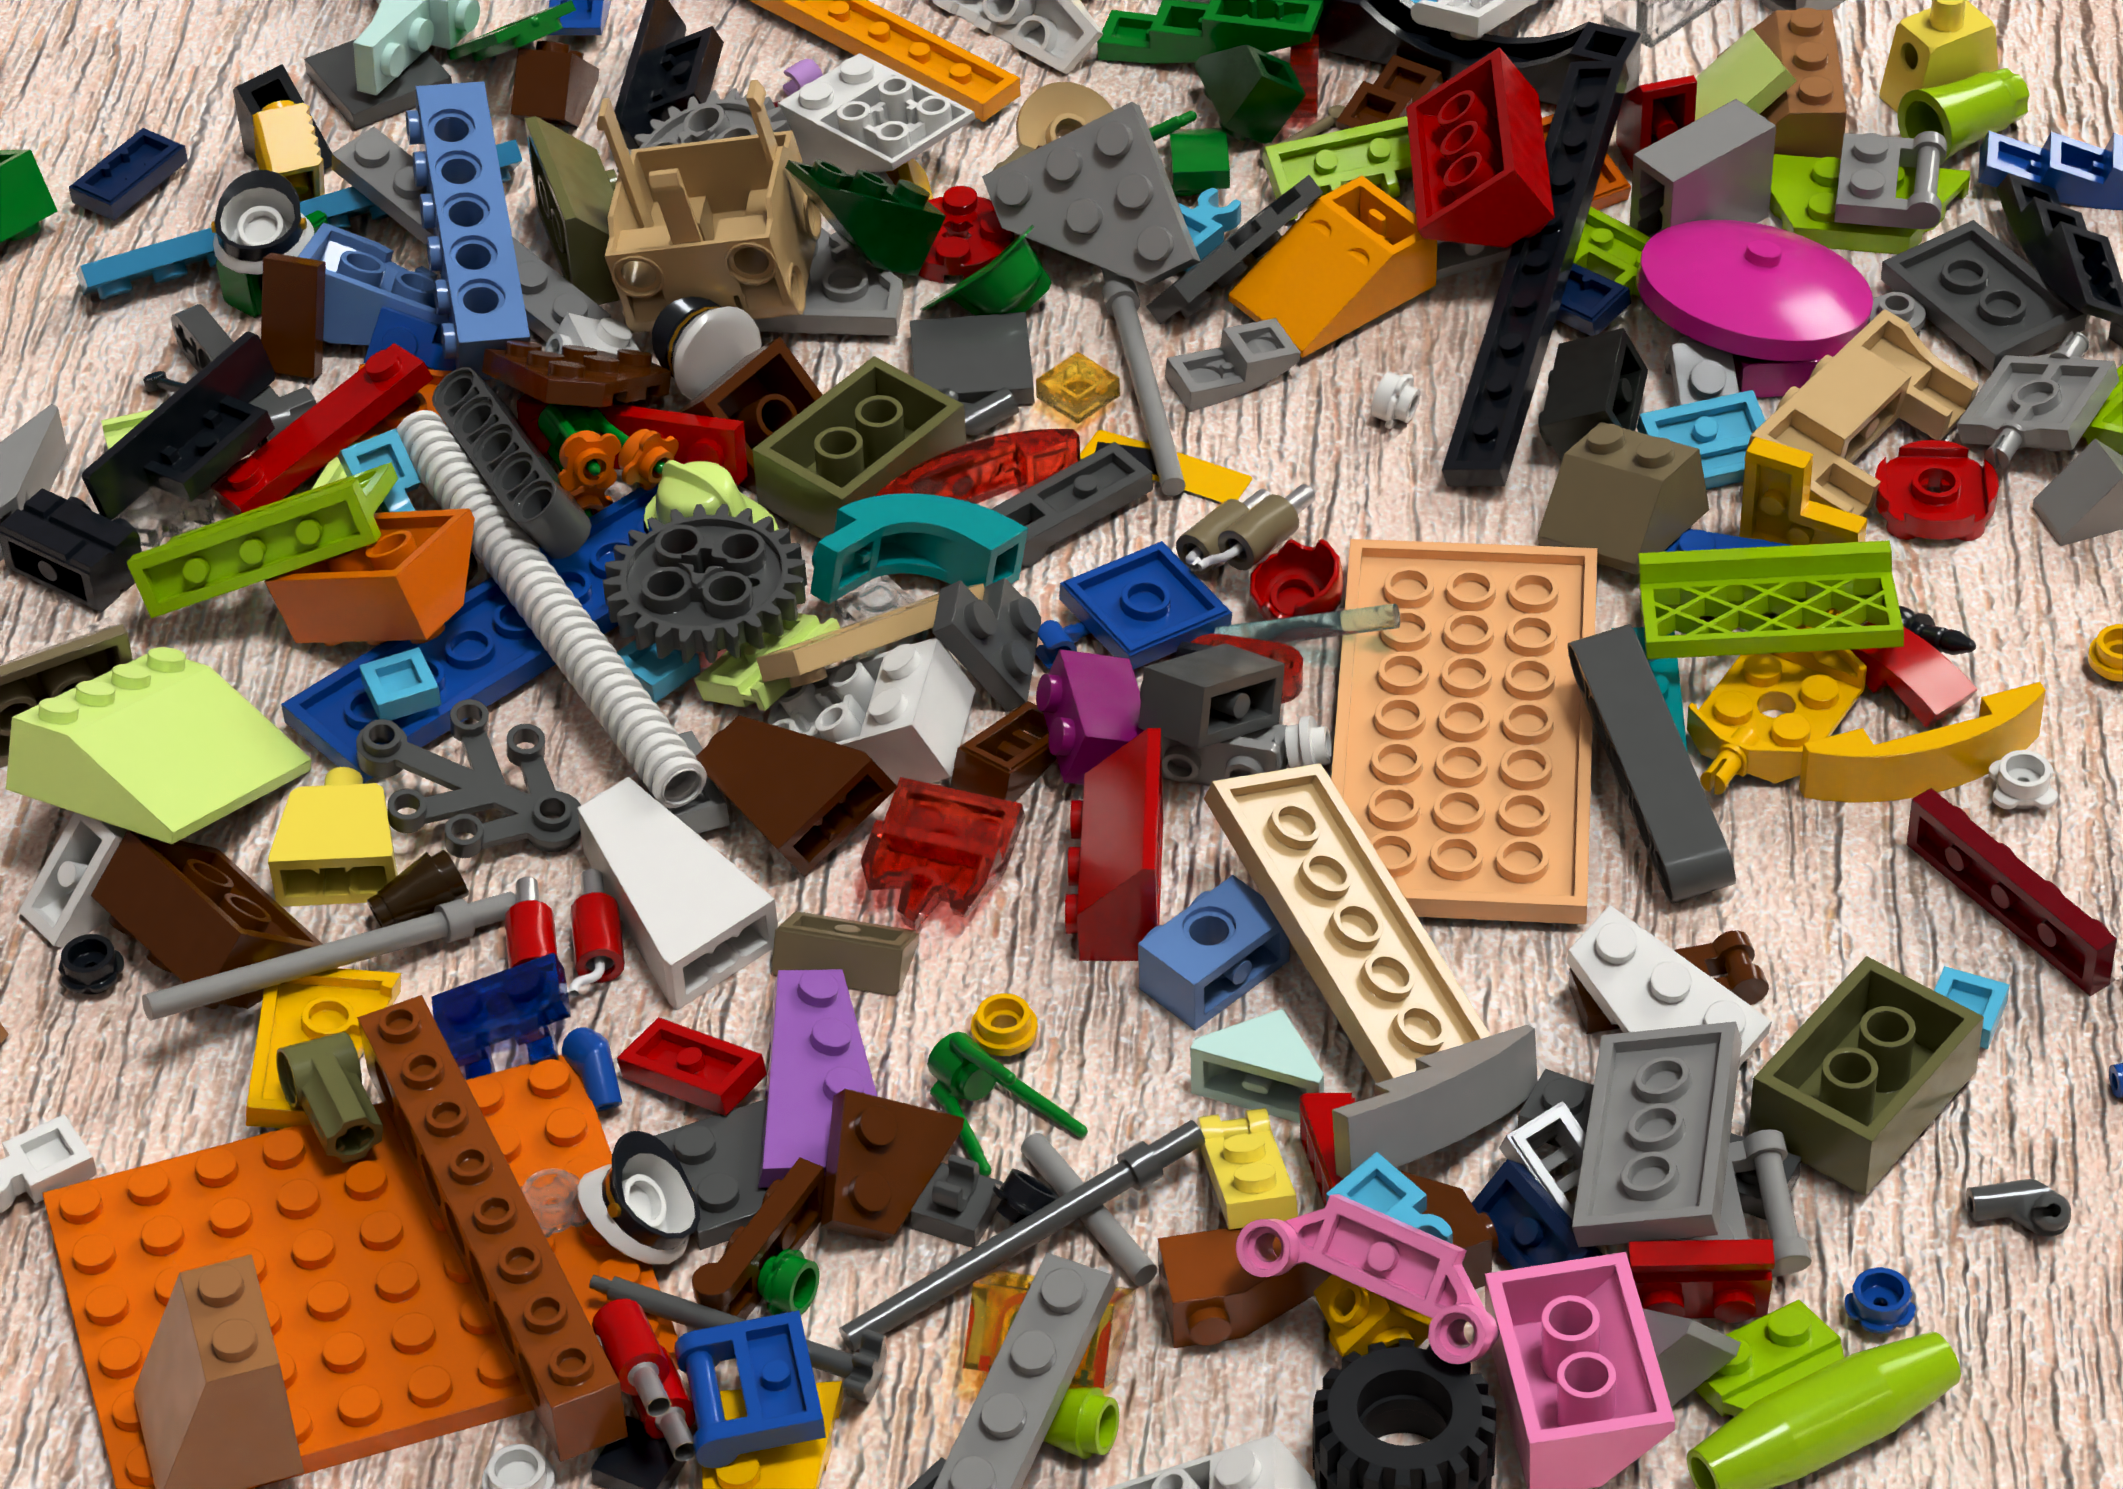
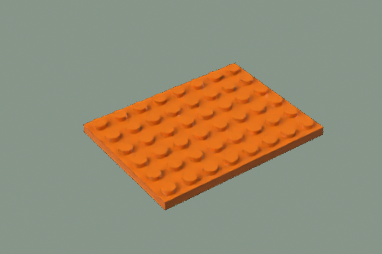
M558 1055L466 1080L591 1327L593 1317L597 1311L608 1302H611L607 1300V1294L589 1288L593 1275L611 1281L616 1276L661 1291L652 1265L625 1256L609 1245L593 1227L581 1207L577 1190L580 1179L586 1173L607 1164H612V1154L593 1101L589 1099L585 1091L582 1078L574 1071L564 1057ZM383 1102L373 1105L383 1124L382 1141L374 1145L368 1151L366 1157L355 1161L342 1163L341 1159L336 1156H327L312 1125H295L42 1193L116 1489H155L133 1391L179 1273L251 1254L280 1362L304 1473L245 1489L268 1485L534 1410ZM644 1312L659 1344L669 1352L678 1370L679 1367L674 1349L678 1337L672 1321Z

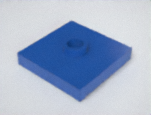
M1163 541L1060 583L1059 600L1083 623L1113 657L1130 659L1133 670L1177 652V647L1182 641L1198 643L1231 629L1232 612Z

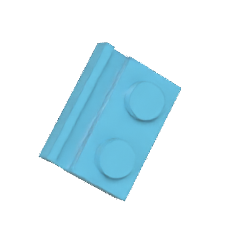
M1749 390L1641 413L1636 428L1638 432L1666 438L1672 442L1698 448L1700 450L1706 490L1744 482V458L1750 436L1766 420L1754 391Z

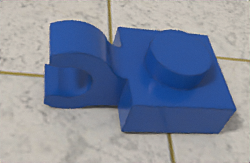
M386 306L381 307L363 363H366L375 353L385 350L395 343L424 361L426 366L434 370H456L455 358L444 359L442 344L434 341L439 324Z

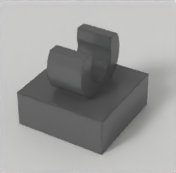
M951 1154L948 1164L940 1163L911 1210L912 1229L967 1247H977L996 1214V1208L1001 1201L995 1195L993 1186L995 1184L1001 1185L1003 1182L980 1175L977 1162Z

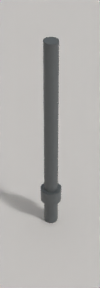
M1190 1120L1149 1145L1141 1141L1117 1155L1118 1163L839 1327L842 1339L852 1352L860 1349L864 1329L885 1334L1131 1187L1137 1191L1142 1190L1163 1177V1168L1205 1144V1138L1201 1129L1193 1120Z

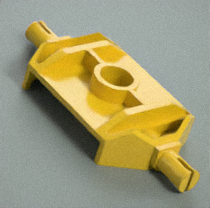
M1834 608L1826 611L1835 616L1842 613V611ZM1802 624V625H1800V626H1798V627H1796V628H1797V629H1809V628H1812V627H1809V626H1806V625ZM1850 649L1740 655L1699 710L1697 709V704L1692 702L1688 706L1687 731L1700 754L1714 760L1700 776L1701 785L1708 792H1711L1714 787V794L1720 795L1726 790L1727 785L1736 774L1744 777L1748 773L1772 783L1800 776L1803 743L1831 736L1865 690L1867 666ZM1780 710L1785 713L1772 718L1764 715L1762 712Z

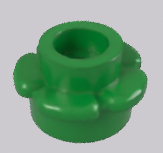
M785 1249L777 1257H770L760 1271L757 1285L760 1296L764 1297V1301L767 1302V1311L772 1315L781 1314L782 1311L793 1312L799 1310L800 1315L803 1314L810 1307L818 1289L820 1277L818 1265L814 1261L805 1259L803 1253L799 1250Z

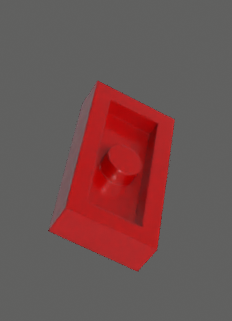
M659 1017L617 1057L622 1078L725 1116L767 1075L762 1054Z

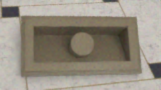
M796 911L775 929L772 972L777 976L778 970L843 969L849 989L891 996L897 995L907 976L919 943L920 933H916V930Z

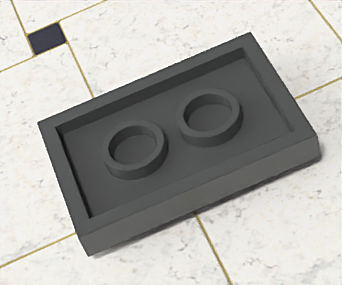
M1975 220L1882 261L1881 280L1895 292L1908 294L1919 301L1925 308V317L1991 372L1994 371L2004 355L2031 356L2063 341L2069 332L2073 331L2075 335L2076 332L2085 330L2087 314L2079 312L2052 290L2038 271Z

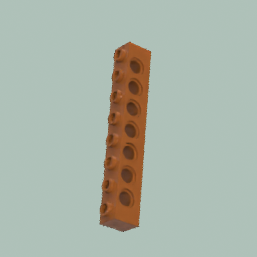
M420 995L357 1017L369 1076L559 1461L568 1460L628 1437L620 1382L423 996Z

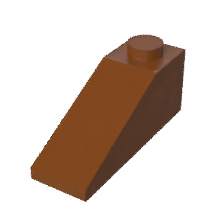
M1223 1228L1158 1238L1159 1286L1174 1348L1193 1345L1209 1346L1222 1341L1244 1338L1313 1297L1314 1291L1331 1273L1305 1262L1293 1266L1288 1272L1279 1276L1257 1277L1250 1274L1241 1266L1236 1254L1237 1238L1243 1228L1231 1230ZM1275 1237L1273 1250L1279 1257L1282 1247L1280 1240Z

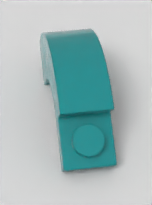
M901 493L861 499L837 509L834 533L825 536L818 542L812 556L814 571L810 594L831 604L874 578L900 573L929 576L949 584L961 580L966 587L983 583L985 588L1003 578H1006L1012 584L1019 580L1028 528L996 511L951 497Z

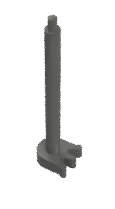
M593 1275L589 1284L590 1289L607 1294V1300L614 1301L616 1299L628 1298L636 1301L646 1313L697 1330L746 1321V1319L616 1276L611 1281ZM864 1329L859 1353L855 1352L854 1355L806 1339L812 1368L845 1378L843 1388H845L847 1396L869 1403L876 1393L884 1371L887 1357L886 1335Z

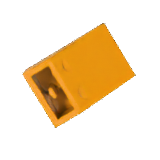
M1361 175L1318 198L1228 293V301L1255 322L1276 318L1301 352L1300 356L1304 358L1436 286L1437 240L1424 239L1418 232L1416 215Z

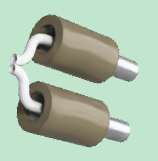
M1302 484L1285 498L1280 495L1270 494L1265 489H1259L1244 502L1228 499L1178 538L1176 541L1178 557L1196 574L1204 575L1209 573L1212 569L1220 567L1226 561L1238 570H1248L1254 565L1265 561L1270 556V552L1299 528L1298 514L1315 501V492L1310 486Z

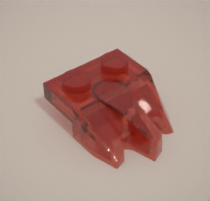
M900 777L897 784L898 788L894 792L884 821H875L861 858L868 890L901 889L897 911L904 925L913 930H917L941 901L950 903V908L954 915L966 918L995 887L1006 872L1025 819L1023 805L1017 802Z

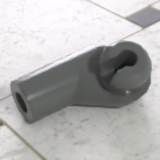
M1006 387L974 404L961 402L964 404L967 435H979L1019 412L1014 396ZM950 388L938 389V391L959 401V396L954 390Z
M2034 1179L1968 1187L1966 1191L1968 1213L1973 1222L2008 1217L2039 1236H2056L2067 1229L2071 1220V1206L2068 1200Z

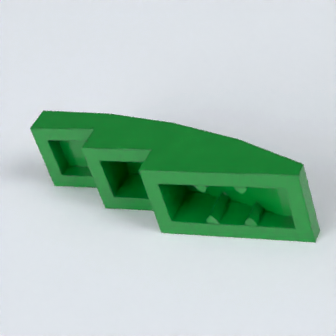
M1162 0L1156 15L1111 10L1102 30L1103 35L1097 41L1098 60L1152 64L1196 62L1200 56L1246 44L1265 53L1311 41L1323 11V0H1210L1209 4L1181 0Z

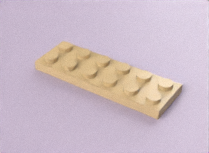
M1321 763L1212 781L1204 797L1205 802L1376 1083L1415 1072L1416 1058L1491 1036Z

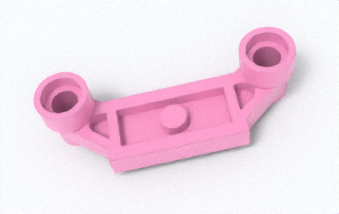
M1340 1194L1330 1195L1325 1208L1286 1221L1273 1218L1252 1221L1239 1233L1236 1242L1237 1258L1241 1266L1254 1276H1279L1288 1272L1293 1266L1306 1262L1432 1318L1428 1330L1429 1343L1434 1353L1445 1362L1463 1364L1476 1361L1483 1357L1497 1341L1498 1325L1493 1316L1486 1312L1462 1265L1467 1250ZM1275 1237L1281 1242L1282 1249L1279 1257L1273 1250ZM1467 1321L1473 1326L1475 1332L1472 1344L1464 1336V1325Z

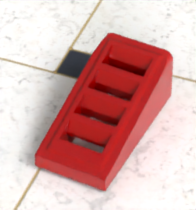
M1305 1093L1299 1098L1300 1140L1324 1207L1326 1206V1193L1343 1180V1178L1336 1175L1332 1109L1355 1103L1352 1093Z

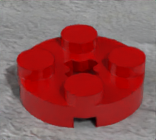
M954 186L947 189L943 197L928 201L945 214L946 218L918 276L939 283H944L943 274L951 276L962 275L964 280L991 263L1015 240L1013 232L1001 227L991 200L977 197V192L971 187Z
M1942 440L1911 442L1899 447L1898 457L1890 460L1887 464L1885 457L1878 464L1875 478L1881 482L1874 504L1879 514L1887 520V531L1898 539L1911 540L1920 537L1935 540L1957 538L1963 541H1972L1984 534L1985 524L1993 516L1996 509L1999 481L1993 466L1984 459L1982 467L1978 462L1968 458L1969 448L1957 443ZM1928 487H1940L1941 493L1928 491Z

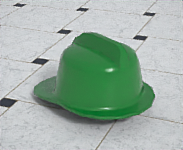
M1029 226L991 263L920 308V311H924L950 297L975 316L1026 312L1051 286L1049 275L1043 269L1042 264L1025 239L1034 226Z

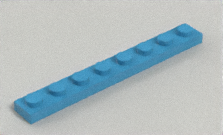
M516 139L496 145L502 183L511 180L509 171L514 170L523 161ZM353 186L300 202V212L304 216L319 210L327 215L329 225L343 230L351 226L349 218L370 212L372 220L390 217ZM208 228L80 265L76 275L82 293L87 295L98 292L100 300H104L132 291L131 281L153 275L155 284L187 275L186 265L208 260L210 268L217 267V257L213 247L215 233H212V229Z

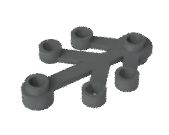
M466 699L459 701L452 707L450 712L451 734L455 739L461 741L471 769L407 742L405 732L390 720H374L359 732L356 739V758L358 766L364 773L376 778H388L405 769L453 790L424 797L420 792L413 789H401L394 792L387 804L388 820L390 826L398 832L413 833L420 830L425 824L449 819L445 825V847L450 854L458 858H470L477 855L482 849L527 838L539 850L558 852L570 847L581 834L577 810L581 804L573 796L555 790L544 761L545 735L535 725L519 724L513 727L507 734V757L511 763L520 766L528 794L506 785L487 735L489 727L488 709L477 700ZM465 718H473L479 722L468 725L460 721ZM528 742L535 746L530 749H522L516 745ZM408 807L417 810L409 815L398 812L399 809ZM494 808L510 816L482 823L479 818L471 815V813ZM546 816H557L559 818L550 819L546 818ZM467 832L474 835V837L462 840L456 838L455 835Z

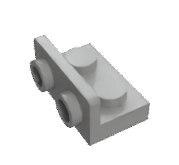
M1277 724L1200 749L1161 736L1162 778L1210 786L1212 781L1286 769L1288 758L1285 745V729L1288 725Z

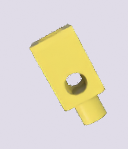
M1932 0L1931 8L1903 18L1896 26L1879 98L1898 113L1899 103L1902 97L1909 91L1937 87L1963 80L1981 72L1998 70L1997 36L1994 23L1968 0Z
M337 767L326 774L324 786L297 787L290 792L268 857L275 899L282 907L367 903V899L375 896L379 890L398 876L388 811L382 786L377 783L363 784L362 775L355 769Z

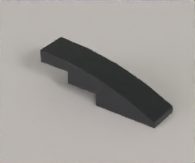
M2008 174L1996 188L2010 228L2030 263L2052 290L2079 312L2123 325V282L2108 237L2088 231L2082 213L2061 206L2055 188Z

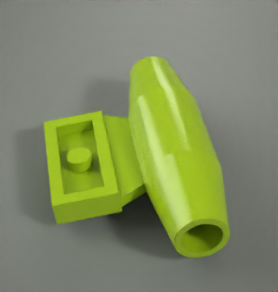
M1798 1299L1726 1334V1336L1741 1342L1737 1356L1694 1390L1722 1417L1727 1415L1735 1417L1688 1451L1686 1459L1690 1476L1697 1489H1770L1797 1481L1893 1433L1959 1383L1961 1378L1957 1357L1945 1338L1939 1333L1931 1331L1856 1352L1844 1358L1841 1337Z

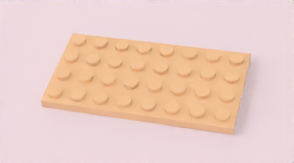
M1350 539L1331 780L1417 917L1586 924L1593 721L1574 677L1567 645L1570 642L1595 635L1598 548Z

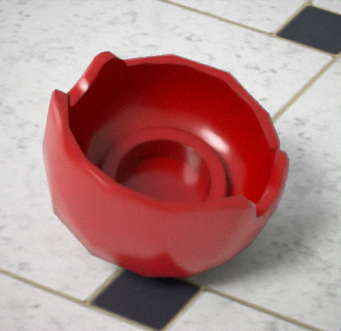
M1293 539L1288 540L1278 553L1271 554L1265 561L1259 563L1251 573L1250 599L1252 605L1268 623L1280 629L1297 631L1323 624L1341 604L1344 576L1340 557L1324 539H1319L1315 547L1301 545Z

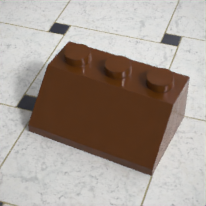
M127 830L91 894V897L111 914L108 921L115 929L127 936L136 938L148 949L145 956L151 963L162 970L173 973L183 983L322 945L313 934L218 848L180 840L174 844H169ZM264 989L204 1005L203 1007L217 1009L222 1004L249 1009L263 1000Z

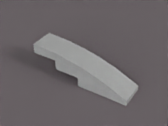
M1524 1025L1416 1058L1415 1072L1375 1083V1097L1332 1109L1336 1175L1344 1179L1375 1152L1382 1155L1394 1167L1405 1165L1468 1137L1504 1117L1525 1102L1538 1082L1535 1028Z

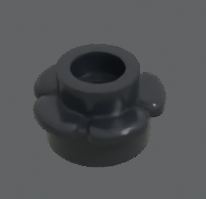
M86 934L74 938L65 945L61 953L58 970L63 975L62 983L67 989L76 993L94 995L106 991L116 983L117 974L121 973L124 969V959L119 951L114 950V946L108 938L97 934Z
M1011 1169L1003 1184H995L993 1186L995 1195L1001 1199L996 1210L1014 1224L1059 1198L1048 1186L1017 1169Z

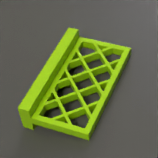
M392 462L176 535L171 537L164 545L132 555L127 561V565L150 617L154 618L376 543L381 536V532L373 514L398 480V476Z
M1890 540L1638 553L1641 620H1643L1647 659L1904 647V628L1892 574ZM1834 608L1842 611V613L1835 616L1825 611ZM1775 613L1779 616L1771 619L1762 614ZM1709 616L1715 618L1710 622H1706L1704 620L1699 619V617ZM1868 621L1876 625L1861 626L1860 624ZM1804 624L1812 628L1797 629L1796 627ZM1738 627H1740V628H1742V629H1745V630H1748V632H1732V631L1735 630V629H1737ZM1676 630V631H1679V632L1684 633V634H1686V635H1668V634H1670V633H1672L1673 631Z

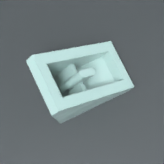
M1283 1008L1195 1038L1190 1047L1192 1094L1250 1110L1266 1108L1268 1115L1300 1123V1096L1305 1093H1324V1073Z

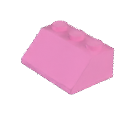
M1626 1252L1485 1273V1310L1493 1316L1498 1325V1338L1491 1348L1527 1489H1588L1603 1486L1675 1430L1674 1415Z

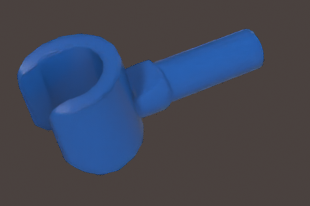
M1047 620L1041 624L1038 630V637L1043 642V645H1039L1036 648V654L1046 668L1051 669L1060 649L1077 652V647L1074 643L1078 642L1080 638L1091 634V632L1081 622L1062 628L1059 622Z

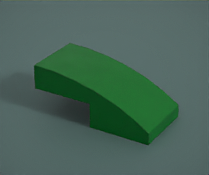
M1178 129L1169 134L1173 191L1230 188L1226 129Z

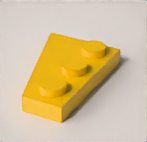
M334 968L264 988L246 1106V1126L283 1129L295 1125H311L303 1107L293 1108L285 1098L278 1077L276 1065L277 1050L281 1047L346 1032L352 1039L358 1058H360L364 1050L357 1017L393 1005L401 992V973Z

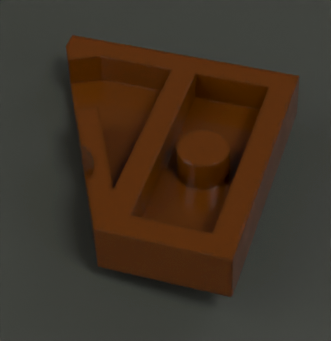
M844 1089L834 1095L820 1227L881 1242L894 1236L963 1129L964 1118L849 1089Z

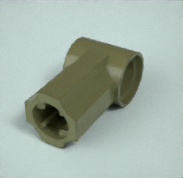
M340 1032L281 1047L277 1050L276 1065L285 1098L291 1107H303L326 1155L336 1156L341 1159L342 1163L366 1157L368 1151L382 1141L383 1124L362 1085V1073L358 1054L348 1033Z

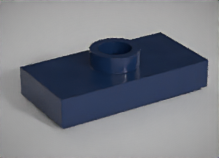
M142 128L69 186L72 203L115 221L188 162L185 145Z
M1573 263L1556 320L1590 336L1599 334L1631 304L1630 290L1626 286Z

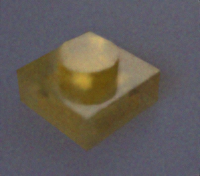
M1076 352L1036 379V398L1077 424L1120 396L1119 377L1079 352Z

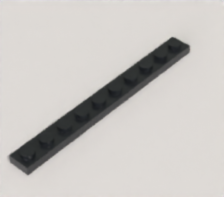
M1625 60L1570 62L1545 141L1555 218L1550 220L1536 235L1529 238L1523 237L1513 243L1442 467L1447 486H1505L1630 78Z

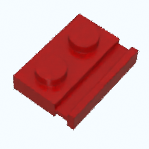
M1773 1239L1633 1241L1628 1243V1261L1643 1309L1689 1319L1717 1318L1727 1323L1744 1322L1751 1318L1763 1317L1768 1314L1773 1281L1772 1269L1775 1267Z

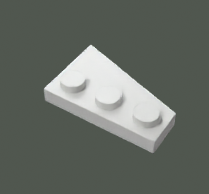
M1611 905L1601 913L1568 950L1566 962L1611 1024H1618L1624 1033L1736 1021L1742 1040L1739 1067L1769 1034L1772 1023L1769 1018Z

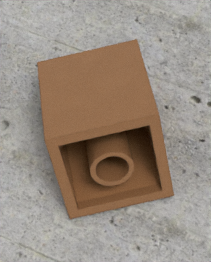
M252 1254L180 1272L133 1391L155 1489H245L304 1473L280 1362Z

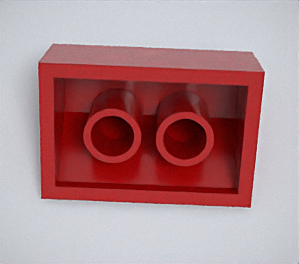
M1147 728L1085 773L1083 800H1071V839H1081V847L1068 848V886L1079 887L1078 894H1066L1065 931L1066 934H1078L1079 961H1138V943L1144 939L1150 930L1160 925L1164 822L1161 728Z

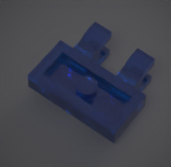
M555 952L431 996L434 1020L458 1067L464 1066L466 1080L494 1073L495 1067L490 1045L513 1037L519 1046L526 1043L531 1065L547 1059L559 1060L552 1023L571 1017L565 969Z

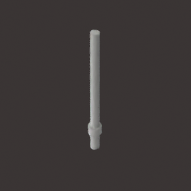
M1101 267L1105 281L1102 296L1107 312L1112 317H1115L1160 485L1164 494L1175 496L1183 492L1185 481L1137 313L1140 307L1137 288L1134 281L1130 278Z
M510 891L471 903H467L461 898L436 905L432 914L144 994L142 996L143 1009L147 1018L152 1021L441 938L445 943H450L474 935L475 928L505 920V914L508 909L517 903L516 896Z

